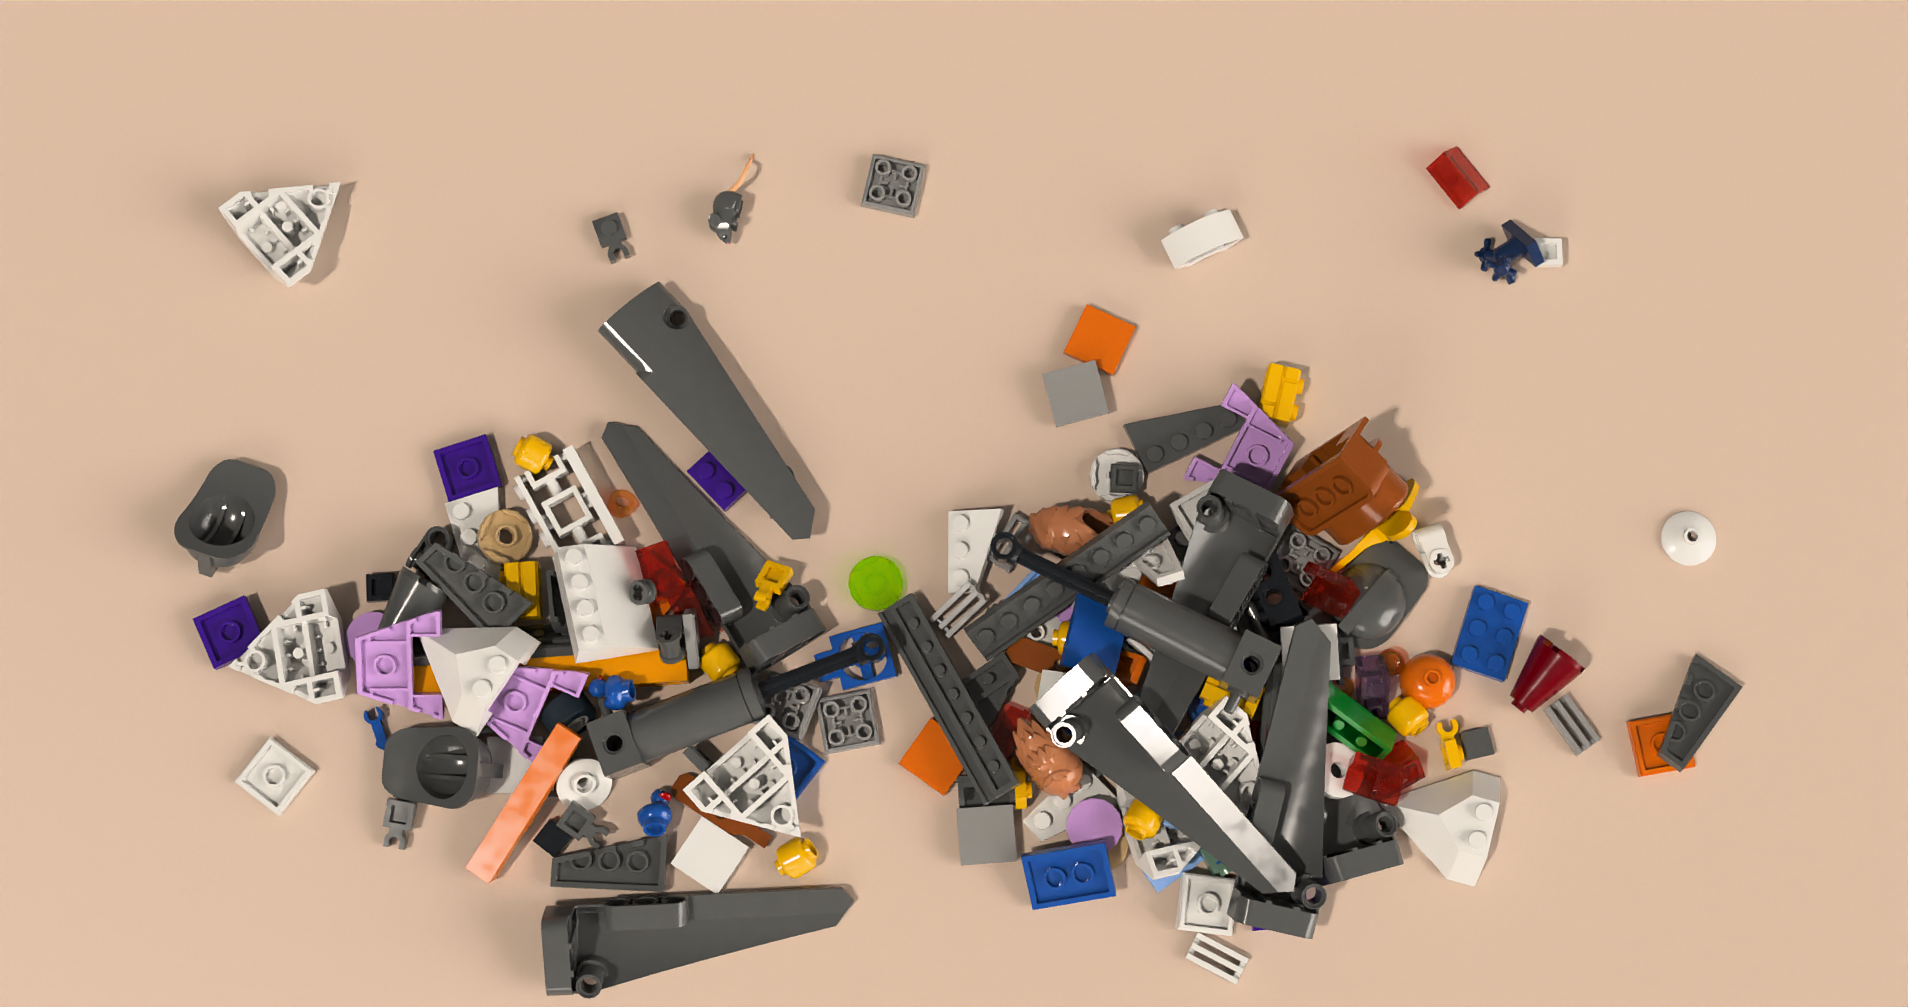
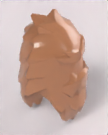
M1055 505L1050 508L1043 507L1037 513L1030 514L1028 533L1033 536L1036 543L1044 550L1068 556L1113 525V519L1108 514L1093 508H1083L1082 506L1069 507L1068 505L1061 507Z
M1029 713L1027 720L1019 717L1017 719V731L1014 730L1012 732L1017 746L1016 755L1022 764L1021 767L1028 773L1030 779L1038 785L1037 788L1048 795L1059 796L1063 800L1070 793L1078 792V789L1081 788L1079 782L1083 777V762L1080 761V757L1067 748L1055 745L1051 739V734L1033 714ZM1061 728L1062 737L1066 740H1071L1072 735L1068 736L1063 728Z

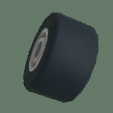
M583 691L579 698L564 692L545 707L541 720L550 733L556 724L561 722L577 734H581L587 729L586 723L594 721L597 712Z

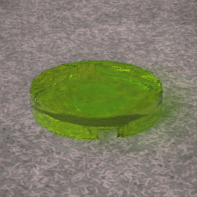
M871 556L862 559L853 567L849 575L848 587L852 599L858 606L879 612L888 609L890 605L898 601L903 590V578L900 569L893 561L881 556Z

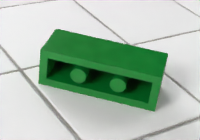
M1329 683L1327 732L1376 767L1392 751L1397 732L1332 683Z

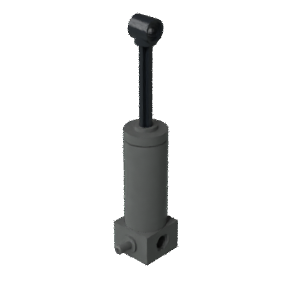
M1000 532L991 541V554L998 563L1010 564L1014 567L1016 564L1022 565L1106 606L1105 612L1108 615L1103 626L1112 630L1115 629L1116 632L1219 681L1218 687L1231 693L1223 708L1228 714H1234L1241 699L1253 704L1255 703L1282 649V646L1247 629L1242 634L1139 583L1137 584V582L1126 578L1122 587H1117L1114 592L1025 549V544L1018 541L1011 533ZM1001 542H1009L1013 549L1010 553L1004 555L997 551V546ZM1247 661L1252 662L1256 666V672L1245 670L1243 663Z
M868 633L861 636L859 640L852 642L851 648L762 682H758L757 678H753L749 668H745L630 713L623 709L613 713L612 710L604 706L606 697H601L597 702L603 717L586 723L603 775L606 778L617 780L651 767L650 761L763 719L767 716L764 704H766L765 698L859 663L860 666L868 663H879L886 656V644L877 634ZM872 641L879 644L878 652L872 656L866 655L864 651L866 644ZM622 739V747L616 751L615 744L618 740Z

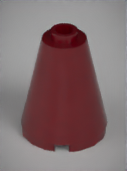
M1540 634L1511 691L1510 696L1514 698L1511 704L1523 713L1527 710L1533 713L1582 674L1585 668Z

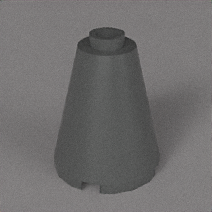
M403 566L395 581L378 629L437 610L449 597L441 589Z

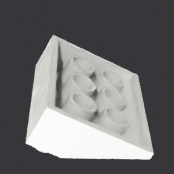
M598 544L557 547L554 566L575 663L658 651L659 646L656 641L649 604L636 605L631 600L629 594L631 583L635 580L643 579L636 547Z

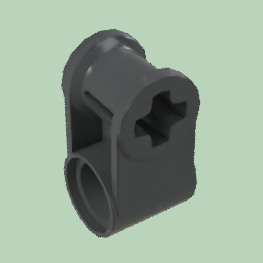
M440 526L431 527L426 532L406 561V567L409 569L413 567L425 575V579L431 581V578L415 561L434 544V539L438 534H445L446 540L442 546L451 551L455 545L453 534Z
M682 614L656 616L655 636L657 643L660 644V660L666 664L678 663L685 656L686 645Z

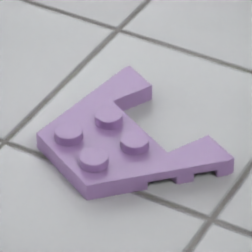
M1232 382L1221 406L1245 417L1246 420L1220 468L1194 455L1183 479L1208 483L1216 478L1220 469H1224L1270 491L1294 446V442Z
M437 609L357 636L355 638L357 694L391 705L396 704L406 707L413 712H422L436 719H444L445 703L441 692L414 691L413 637H440L442 635V610Z
M518 665L489 708V711L493 714L486 724L501 738L507 740L519 750V753L525 759L528 758L533 762L544 743L534 740L530 736L551 687L579 698L590 673L586 671Z

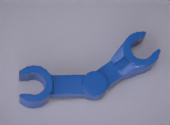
M376 706L378 718L371 720L369 712L365 710L364 719L372 726L376 738V746L384 750L387 741L382 725L384 712Z

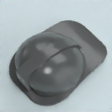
M233 459L220 462L209 472L193 500L178 517L174 527L175 539L180 546L187 549L188 553L198 561L199 574L212 578L218 568H228L240 563L254 548L271 509L276 492L274 479L265 469Z
M1386 540L1365 549L1327 586L1321 598L1320 609L1322 612L1329 610L1334 622L1337 623V629L1341 637H1353L1354 647L1372 649L1385 643L1407 616L1427 587L1428 573L1423 564L1397 542L1390 544Z
M459 726L404 728L393 733L386 741L382 784L388 793L401 800L448 809H458L481 796L487 789L490 778H503L504 764L492 763V756L487 745L467 728Z

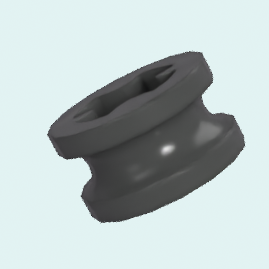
M642 579L631 583L629 594L634 604L644 605L654 602L657 591L652 580Z

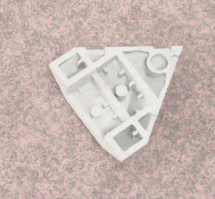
M340 182L317 187L304 185L268 189L266 192L256 193L243 191L236 194L218 209L241 242L270 274L290 288L312 270L340 187Z
M324 588L298 594L291 601L292 604L282 615H278L248 646L249 649L228 666L314 704L344 699L350 677L349 661L342 619L328 590Z
M518 627L442 628V635L440 637H419L452 721L461 727L469 729L476 737L493 714L489 711V708L518 665L521 663L525 666L541 643Z
M1225 695L1201 712L1178 740L1238 808L1249 809L1260 764L1255 744L1252 740L1247 714L1239 706H1237L1234 714L1226 713L1223 708L1229 697Z
M769 714L709 769L703 771L683 789L702 812L801 837L788 736Z
M1473 770L1378 802L1385 811L1392 813L1396 817L1398 826L1421 852L1433 862L1447 880L1475 887L1488 856L1500 805L1499 777Z
M1117 785V810L1120 813L1122 827L1135 864L1152 880L1179 874L1201 846L1181 831L1163 826V823L1153 838L1141 841L1131 837L1125 831L1123 817L1132 801L1136 798Z

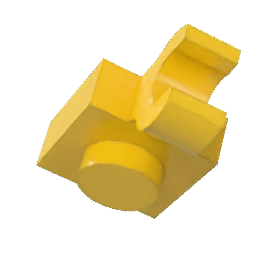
M770 560L766 561L755 580L756 587L759 588L753 598L755 601H758L755 606L757 609L767 611L771 604L773 593L782 595L793 576L791 567Z
M1455 719L1450 720L1451 730L1449 732L1443 730L1441 722L1435 724V731L1439 735L1441 742L1439 745L1446 771L1461 767V761H1464L1462 747L1460 744L1457 745L1456 739H1454V735L1458 731V723Z
M1014 757L1011 759V767L1021 785L1015 788L1016 809H1027V798H1032L1031 781H1025L1028 773L1022 767L1016 765Z

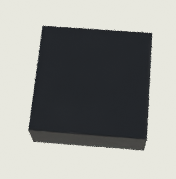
M366 574L367 602H388L396 581V574Z
M550 818L533 839V842L555 858L572 839V836L559 828L556 822Z

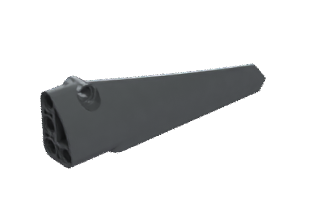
M660 282L648 287L613 314L599 328L598 332L792 540L809 539L815 508L701 334L688 311ZM677 313H682L686 317L685 322L680 326H675L671 322L672 317Z
M613 422L607 423L601 437L708 615L717 627L724 629L753 676L795 653L826 631L815 610L809 604L810 594L808 590L801 585H792L789 582L782 595L773 593L771 604L767 611L757 609L755 606L758 601H755L753 598L759 588L756 587L755 580L767 560L705 499L638 426L622 425ZM789 597L795 598L799 605L793 604Z
M1220 469L1207 494L1197 502L1198 515L1182 564L1185 579L1177 581L1171 599L1234 629L1264 577L1268 566L1267 561L1294 516L1291 504L1279 495L1227 470ZM1209 507L1217 508L1216 513L1207 516L1204 514L1205 510ZM1154 651L1139 698L1145 702L1174 735L1207 676Z
M1258 600L1254 601L1258 611L1262 610L1260 602ZM1244 610L1236 624L1238 632L1244 634L1247 629L1257 634L1246 610ZM1266 626L1272 641L1281 646L1280 630L1272 633L1270 626ZM1248 661L1249 671L1256 672V666ZM1263 692V694H1262V696H1261V699H1260V701H1259V705H1260L1261 712H1262V707H1263V695H1264V692ZM1327 732L1326 744L1332 742L1342 743ZM1332 764L1331 772L1334 777L1339 778L1341 775L1340 768L1336 764ZM1364 779L1360 788L1353 795L1341 799H1331L1324 796L1322 886L1404 864L1397 839L1394 838L1398 828L1397 819L1392 813L1381 810ZM1354 807L1356 813L1353 818V821L1355 822L1352 826L1345 824V822L1347 820L1348 815L1350 816L1351 811Z
M1312 618L1294 626L1247 813V818L1297 872L1294 892L1262 894L1236 874L1227 910V915L1236 922L1306 939H1313L1319 909L1324 905L1327 898L1326 891L1322 887L1331 642ZM1314 887L1316 889L1315 896L1312 899L1306 900V891Z
M1095 652L1082 659L1028 709L1051 734V739L1055 745L1067 748L1209 852L1262 894L1294 892L1297 872L1145 702L1138 696L1132 695ZM1062 726L1068 727L1072 731L1071 740H1066L1062 737L1060 732Z
M842 887L617 897L608 899L604 903L546 906L541 920L547 996L579 994L583 998L591 999L599 995L602 989L732 952L837 926L854 900ZM588 977L593 978L597 983L591 985L586 983L584 979Z

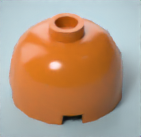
M1421 654L1411 658L1402 667L1398 677L1401 695L1403 698L1406 696L1413 697L1426 710L1444 705L1451 698L1455 688V674L1451 665L1445 659L1434 654Z

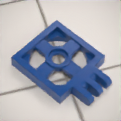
M883 623L829 636L832 650L814 655L815 661L838 653L846 639L852 638L853 642H855L864 634L874 633L882 638L887 649L885 656L887 659L886 665L877 676L873 675L872 664L870 663L863 666L856 663L851 666L856 665L861 669L863 680L854 679L848 676L843 669L820 677V681L826 682L840 678L843 691L897 677ZM865 646L864 651L869 656L875 655L879 650V647L870 649Z

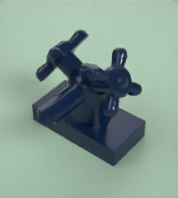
M1508 220L1501 225L1507 238L1506 242L1491 250V239L1486 238L1484 240V247L1474 253L1482 262L1481 271L1486 272L1488 267L1493 268L1492 280L1497 281L1500 276H1505L1509 285L1515 282L1517 271L1511 265L1513 261L1524 257L1535 267L1545 262L1536 240L1512 220Z

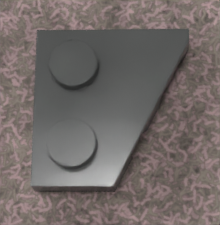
M1004 652L962 679L988 727L994 722L1019 676Z

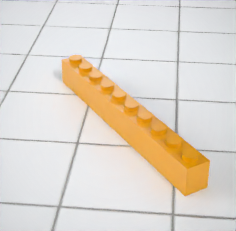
M686 647L684 658L675 664L663 663L660 660L659 649L658 651L583 663H575L574 655L530 658L525 665L586 671L590 674L582 691H589L590 682L598 678L599 675H602L605 681L612 675H619L624 680L632 679L635 688L690 684ZM430 665L414 666L415 692H441ZM551 687L549 694L564 692L554 687Z

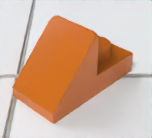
M1121 650L1115 676L1126 686H1131L1132 683L1137 684L1147 658L1140 654Z

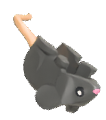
M751 154L738 181L728 191H723L715 197L713 213L708 217L710 229L717 234L720 240L728 245L731 243V230L737 232V218H740L743 206L742 195L735 191L744 181L754 154Z

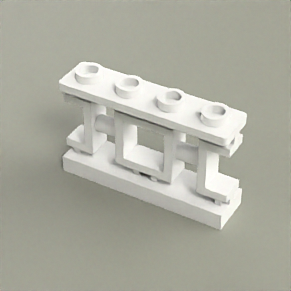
M572 445L563 449L564 453L553 456L559 466L558 470L535 481L529 470L521 476L517 475L514 477L517 485L513 486L519 499L521 501L526 499L530 506L526 512L532 523H539L543 532L539 533V536L546 548L551 546L554 552H556V548L559 547L551 533L556 530L561 539L574 533L579 544L627 545ZM566 462L570 463L585 491L584 493L580 494L576 485L564 491L560 487L557 480L569 474L564 465ZM530 483L535 492L546 486L551 491L553 497L541 503L546 512L544 515L539 511L526 484ZM575 495L586 516L561 528L551 508ZM595 509L611 540L606 541L601 532L588 538L583 527L595 521L590 510Z

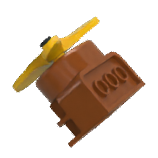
M1366 416L1296 461L1275 493L1291 504L1294 516L1290 522L1306 535L1313 536L1325 530L1339 545H1347L1364 535L1347 555L1328 570L1331 576L1338 573L1370 546L1386 540L1393 544L1397 540L1407 537L1417 525V519L1409 511L1420 486L1412 478L1405 482L1387 464V461L1378 453L1383 444L1379 438L1368 443L1360 435L1369 421Z

